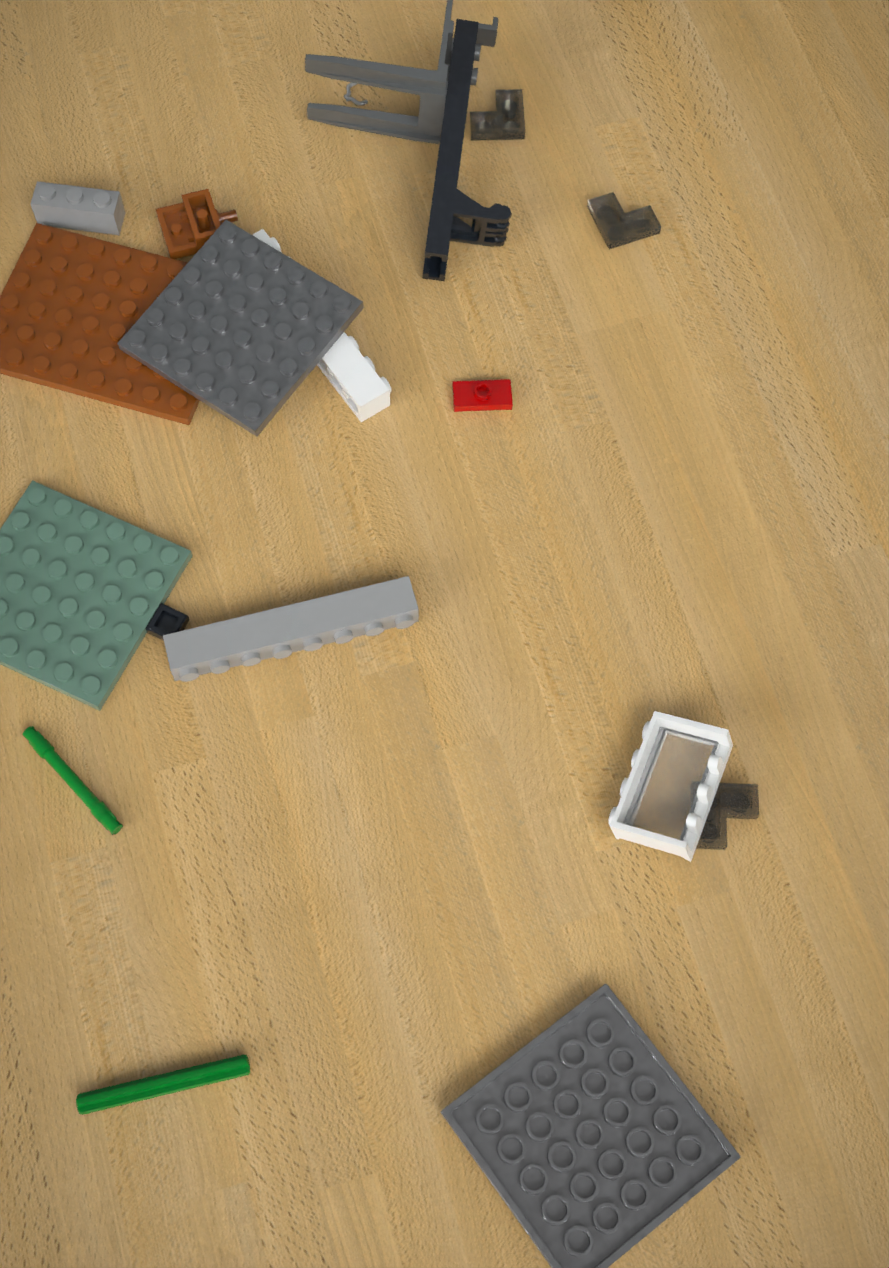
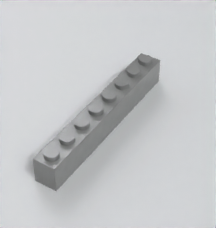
M407 576L163 635L174 680L188 682L197 679L199 675L211 672L213 674L225 673L235 666H254L260 663L261 660L272 657L282 659L290 656L293 652L301 650L315 651L323 645L333 642L343 644L351 641L354 637L379 635L386 629L395 627L397 629L408 628L415 622H419V609L410 578Z

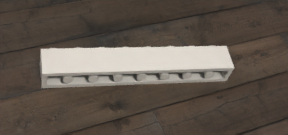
M264 229L252 234L281 252L277 240L274 237L270 238ZM344 332L317 366L360 422H363L390 406V392H392V389L387 379L383 376L380 378L375 372V366L368 356L364 357L360 353L356 340L351 335L347 336Z

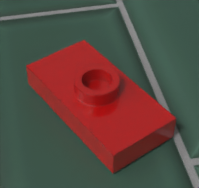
M511 379L452 381L454 412L512 410Z

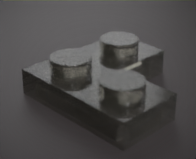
M522 89L496 90V111L470 112L471 141L525 139Z
M614 192L588 200L587 208L608 249L660 234L661 225L650 205L624 213Z
M692 782L691 808L701 782ZM719 783L696 849L726 850V818L757 819L759 817L758 784Z

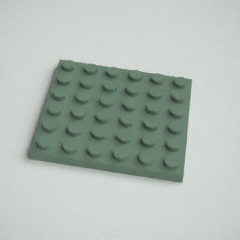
M32 480L0 529V665L101 711L147 634L145 628L159 605L166 602L193 557L192 552Z

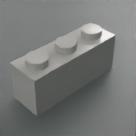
M39 181L36 183L30 203L36 221L39 224L119 236L126 214L119 191Z

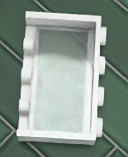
M654 711L651 721H647L642 731L643 742L640 749H636L633 753L631 760L632 770L629 778H624L621 784V798L618 806L613 807L610 812L609 825L616 839L621 838L675 854L691 862L733 743L728 729Z

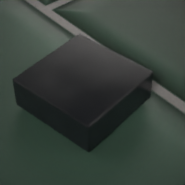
M161 603L145 629L148 634L164 641L163 635L183 631L190 619L188 615Z

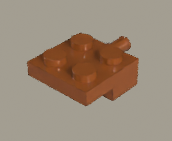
M209 189L181 195L182 203L156 209L170 258L178 259L196 254L225 220L229 222L238 221L235 209L218 213L214 207Z

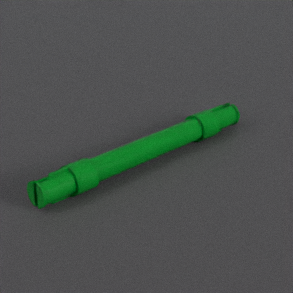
M34 726L28 727L23 732V736L29 741V744L36 753L49 763L90 809V813L98 822L109 830L112 835L117 834L123 828V825L117 820L112 811L92 793L55 752V748L39 731H36Z

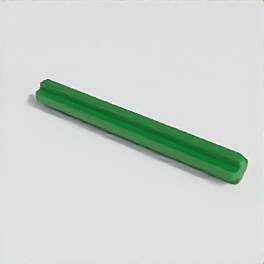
M243 1054L80 1093L76 1098L77 1110L79 1114L84 1115L247 1076L251 1071L249 1058Z

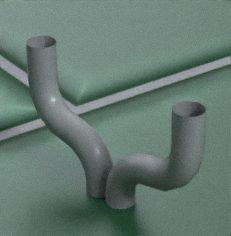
M349 83L346 87L347 93L344 95L346 101H353L358 106L368 104L367 99L357 101L354 97H350V88L357 85V83Z

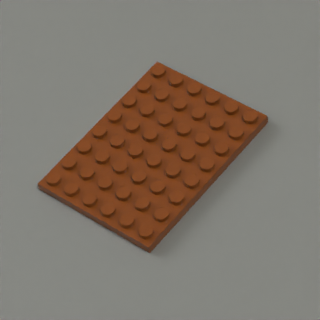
M36 223L0 295V374L190 425L200 400L120 350L117 344L188 262Z

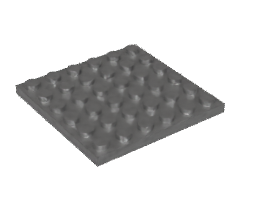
M225 220L117 344L120 350L258 437L363 310L364 305L360 299L228 220Z
M607 984L595 991L440 1112L551 1268H608L741 1158Z

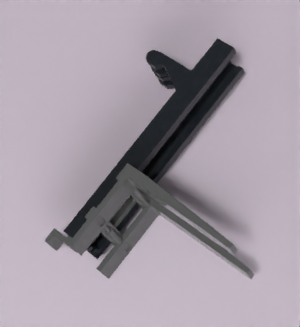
M447 0L439 64L436 71L336 56L306 54L305 71L307 73L420 96L419 117L340 105L308 103L307 118L343 128L412 141L440 144L422 278L444 282L450 241L501 247L507 239L506 233L509 230V219L512 215L508 206L494 204L490 208L483 207L457 189L470 85L476 86L478 68H473V63L480 59L481 45L495 46L499 19L493 17L492 25L457 19L453 38L454 21H451L453 0ZM458 217L473 219L472 227Z

